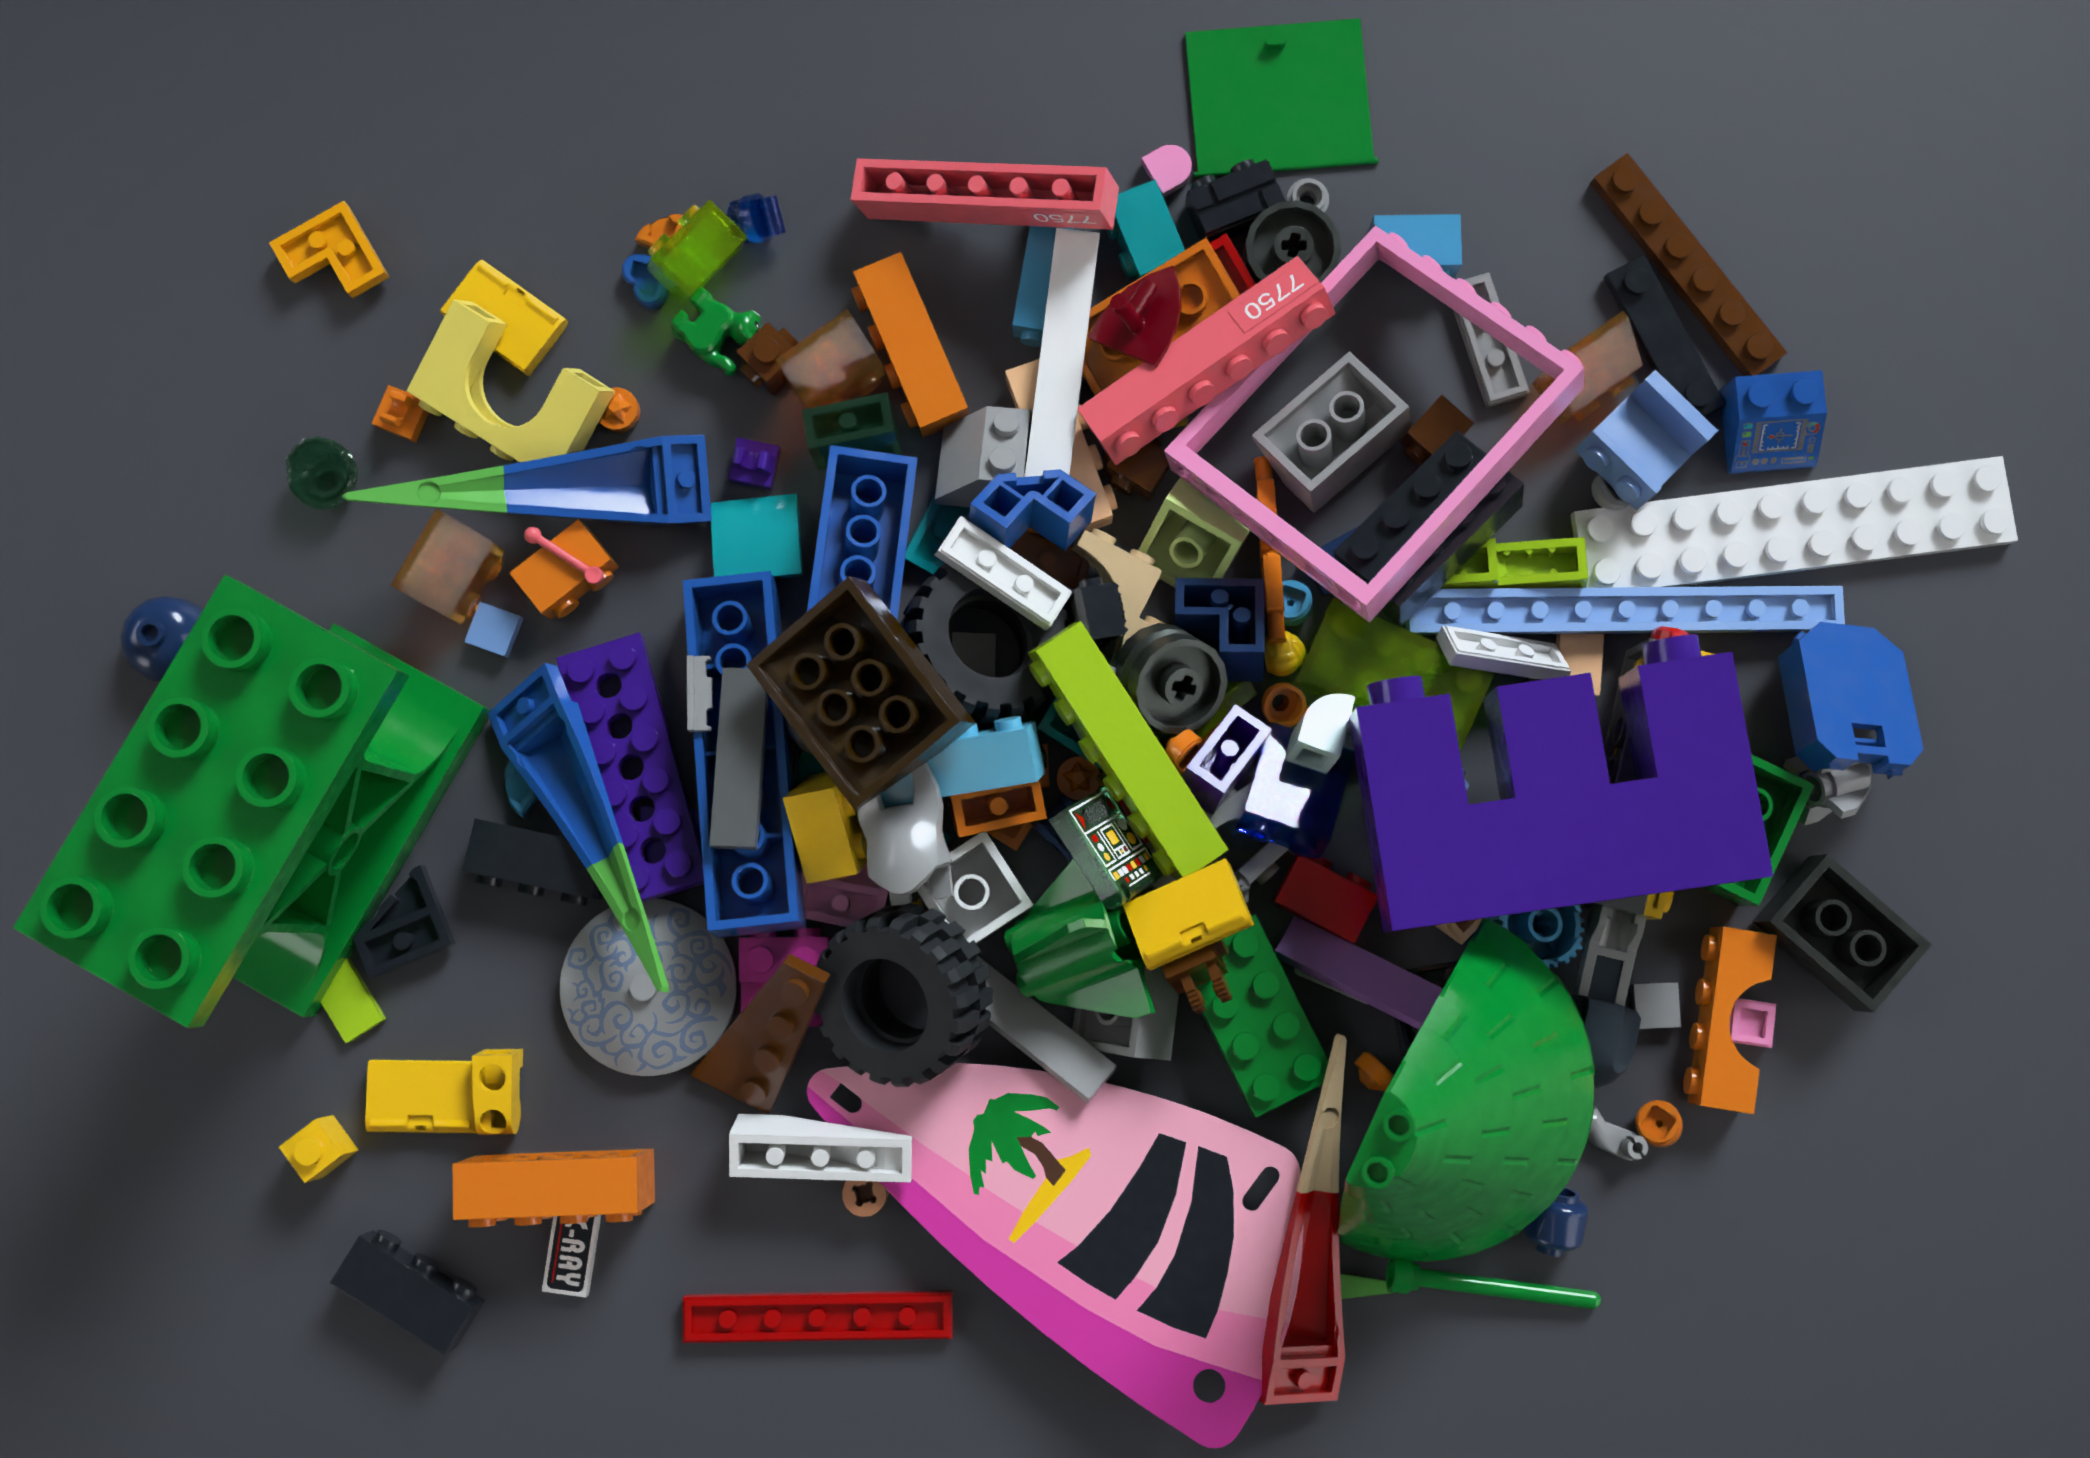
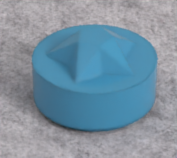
M1283 581L1285 626L1300 625L1311 615L1313 609L1312 594L1308 587L1299 581Z

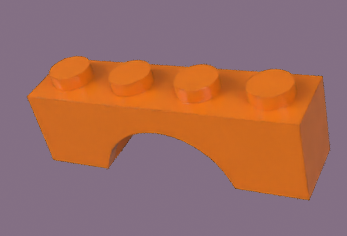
M1723 926L1710 927L1709 934L1704 936L1701 944V959L1705 961L1704 976L1698 980L1695 989V1002L1697 1005H1700L1698 1022L1693 1023L1689 1035L1690 1048L1694 1049L1692 1067L1686 1069L1683 1080V1089L1688 1094V1103L1754 1114L1760 1069L1746 1061L1736 1049L1730 1034V1015L1736 1000L1745 990L1757 983L1771 980L1777 935Z

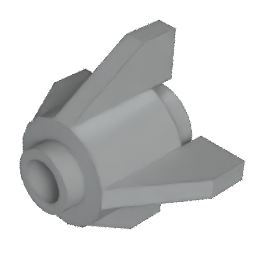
M1798 756L1786 759L1783 765L1790 773L1814 784L1813 790L1799 818V821L1804 826L1820 821L1832 811L1841 819L1855 815L1871 788V773L1864 763L1855 762L1843 771L1820 769L1815 773Z

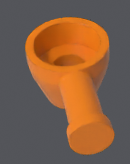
M1276 683L1268 687L1261 699L1263 715L1271 724L1280 728H1287L1297 724L1309 708L1303 692L1289 683ZM1282 694V703L1277 707H1273V699L1277 695Z

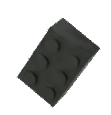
M1828 854L1809 856L1752 921L1764 933L1777 935L1776 943L1853 1011L1874 1013L1932 946L1930 942Z

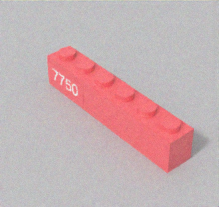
M857 158L850 200L868 219L1113 230L1119 187L1107 167Z
M1296 256L1173 341L1157 367L1143 362L1078 407L1077 410L1116 466L1335 315L1336 313L1326 289L1304 262Z

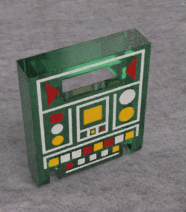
M1104 787L1064 809L1049 821L1104 906L1109 910H1114L1159 881L1163 877V873L1155 864L1152 852L1144 840L1135 833L1129 824L1128 816L1119 802Z

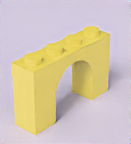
M453 299L407 389V392L420 399L418 405L436 416L444 414L456 422L454 428L457 431L474 439H478V437L484 439L491 444V452L508 461H514L515 459L519 462L584 451L615 391L581 369L563 368L544 405L533 419L520 426H514L505 422L495 414L486 400L483 376L486 365L507 323L472 301Z

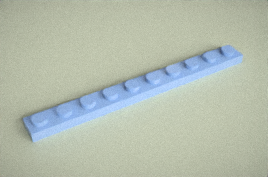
M1843 586L1439 589L1406 621V635H1437L1442 626H1452L1500 635L1652 633L1655 628L1660 626L1678 628L1688 633L1808 632L1819 622L1845 624Z

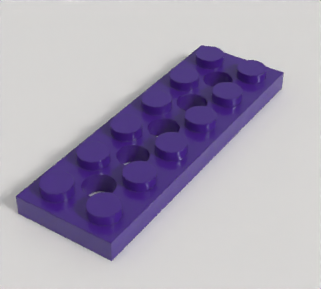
M639 632L557 657L559 671L570 699L573 702H578L642 903L704 884L702 849L644 637ZM609 677L620 678L622 683L620 692L612 698L602 697L600 694L602 682ZM621 717L630 718L633 724L630 734L622 739L613 738L611 735L613 722ZM631 758L642 759L644 764L642 774L634 780L624 779L622 776L623 764ZM651 799L655 805L652 817L646 821H636L633 817L634 805L639 800ZM654 840L663 841L666 846L664 858L657 863H647L644 858L646 845Z

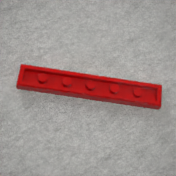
M953 1290L687 1294L683 1296V1343L953 1338Z

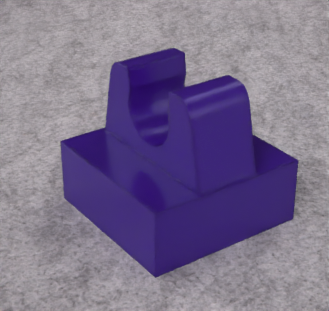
M737 437L728 480L731 483L772 491L781 454L780 446Z

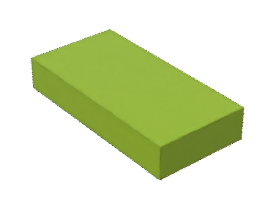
M346 958L321 1000L322 1006L345 1044L354 1041L386 1020L385 1015L351 959Z

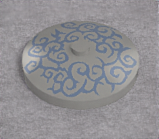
M656 898L642 904L669 985V993L656 990L611 908L598 914L576 936L565 957L560 977V1000L563 1015L568 1028L579 1045L591 1057L606 1067L636 1076L668 1074L688 1067L704 1057L728 1029L735 1013L739 993L737 965L725 937L716 938L708 932L707 917L697 910L679 902Z

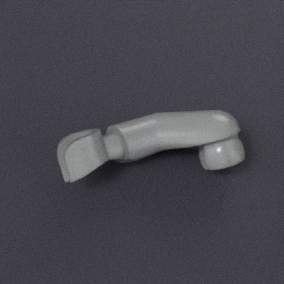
M1594 1106V1114L1588 1137L1594 1146L1629 1161L1642 1159L1641 1155L1646 1156L1648 1145L1642 1136L1605 1122L1597 1107Z

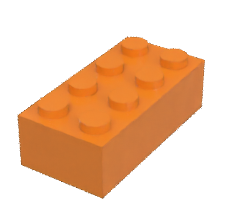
M654 1148L476 1155L452 1164L453 1220L468 1219V1227L495 1226L496 1221H503L508 1218H514V1225L516 1226L542 1224V1219H550L553 1216H560V1224H578L588 1222V1218L605 1214V1222L632 1221L633 1216L642 1215V1210L655 1203Z

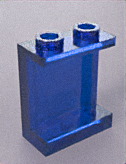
M1271 722L1270 728L1272 731L1261 753L1258 755L1257 767L1244 809L1237 822L1236 830L1246 833L1249 838L1255 841L1271 842L1288 848L1295 855L1320 858L1331 840L1354 759V750L1343 747L1341 756L1328 773L1286 761L1284 759L1294 729Z

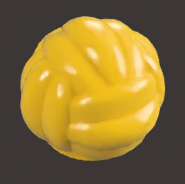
M1285 631V643L1268 644V635L1265 637L1264 656L1267 671L1276 676L1292 674L1302 665L1306 655L1305 646L1298 636L1288 631Z

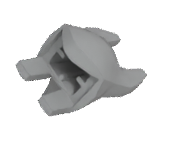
M927 762L912 772L914 784L913 803L885 808L881 794H879L857 810L858 821L867 841L868 877L889 891L891 906L912 903L911 893L916 892L928 879L934 899L954 895L951 873L952 859L942 831L944 805L939 785Z

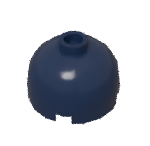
M169 596L148 599L135 607L124 621L120 636L122 653L130 666L146 678L160 682L203 609L190 601Z

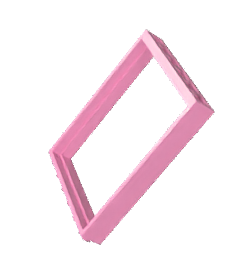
M1376 225L1322 281L1321 284L1325 287L1333 308L1380 259L1555 379L1378 574L1367 584L1197 454L1309 333L1288 346L1282 353L1275 355L1259 366L1246 378L1236 382L1213 398L1164 450L1170 469L1369 623L1584 389V367L1576 355L1568 350H1558L1547 342L1544 335L1538 329L1530 325L1524 327L1511 318L1510 313L1497 302L1489 303L1477 295L1475 289L1467 281L1461 278L1455 280L1443 272L1441 266L1433 258L1427 255L1421 257L1409 249L1407 243L1399 235L1393 232L1387 234Z

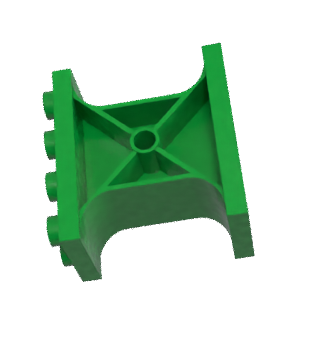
M224 574L13 929L186 1028L204 1027L232 978L303 1018L315 1017L322 1006V998L344 960L350 958L356 948L353 937L367 921H371L487 723L490 709L351 631L334 623L327 630L243 582Z

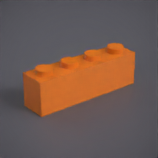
M896 253L853 271L857 286L851 288L852 295L860 313L866 310L869 311L874 324L867 327L876 351L881 349L886 351L890 363L884 365V369L893 390L901 387L907 402L900 404L909 428L918 426L922 438L943 430L945 426L969 415L966 401L902 253Z

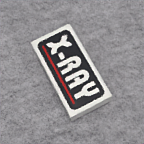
M601 1215L588 1218V1222L578 1224H560V1216H553L542 1292L585 1298L589 1296Z

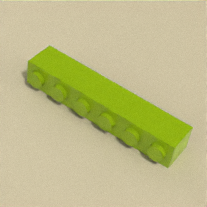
M1081 621L1072 623L1028 652L1033 661L1029 664V669L1034 678L1043 688L1048 685L1056 696L1057 701L1053 704L1057 713L1066 725L1069 726L1073 723L1080 733L1082 739L1078 741L1081 750L1091 763L1094 764L1098 761L1107 775L1103 779L1105 787L1117 802L1121 799L1124 801L1131 812V815L1127 817L1129 824L1141 839L1148 838L1156 851L1152 854V858L1166 877L1172 875L1173 878L1180 879L1202 869L1228 851L1227 846Z

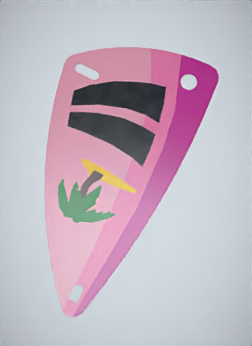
M955 1063L932 1080L922 1084L914 1082L909 1087H895L891 1081L885 1085L873 1082L869 1079V1073L866 1072L863 1075H859L848 1066L826 1068L812 1076L807 1086L808 1100L825 1122L912 1136L911 1183H880L942 1246L994 1293L1091 1371L1200 1445L1207 1448H1221L1230 1444L1237 1437L1262 1394V1349L1270 1296L1301 1175L1299 1163L1290 1150L1247 1129L1205 1112L1105 1083L1087 1104L1049 1072L998 1065ZM840 1083L861 1099L862 1106L858 1112L850 1113L830 1098ZM1266 1167L1276 1168L1279 1172L1278 1182L1256 1210H1247L1242 1203L1244 1195ZM1303 1226L1297 1245L1286 1320L1281 1335L1282 1343L1290 1324L1297 1294L1302 1260ZM1206 1369L1219 1372L1225 1381L1224 1394L1219 1400L1211 1403L1200 1400L1193 1389L1196 1375Z

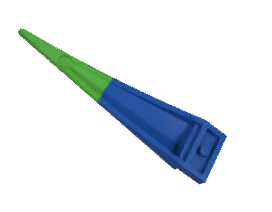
M705 435L658 436L498 467L351 491L342 496L347 501L659 526L699 524L712 521Z
M543 663L488 712L489 719L501 749L541 801L589 872L627 935L656 990L669 993V985L578 702L571 701L558 666Z

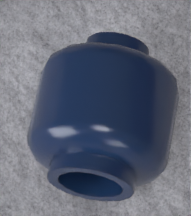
M1565 1187L1556 1200L1524 1228V1232L1531 1241L1537 1244L1536 1249L1539 1252L1549 1256L1561 1257L1564 1251L1575 1250L1582 1245L1588 1218V1208L1580 1200L1578 1192Z

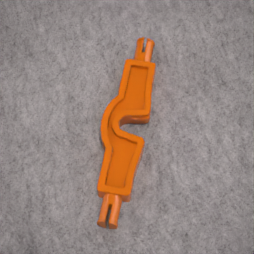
M1259 456L1254 459L1256 499L1277 515L1272 466L1265 456ZM1259 538L1262 579H1264L1265 620H1267L1268 644L1285 643L1281 557L1276 550Z

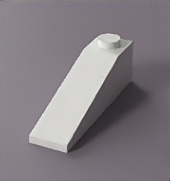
M738 1114L729 1133V1177L911 1183L912 1136L785 1115Z

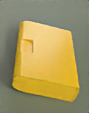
M480 260L474 265L440 309V313L445 317L453 299L472 301L507 323L493 352L526 376H530L568 325L567 319L484 260Z
M1226 858L1123 904L1140 954L1149 971L1254 926L1232 867Z
M369 1060L365 1113L366 1131L477 1133L472 1098V1061Z

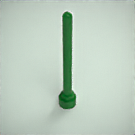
M1399 1258L1389 1259L1387 1264L1386 1287L1387 1291L1391 1293L1409 1294L1410 1290L1417 1291L1419 1287L1586 1309H1596L1601 1304L1600 1295L1590 1290L1422 1269L1419 1263Z

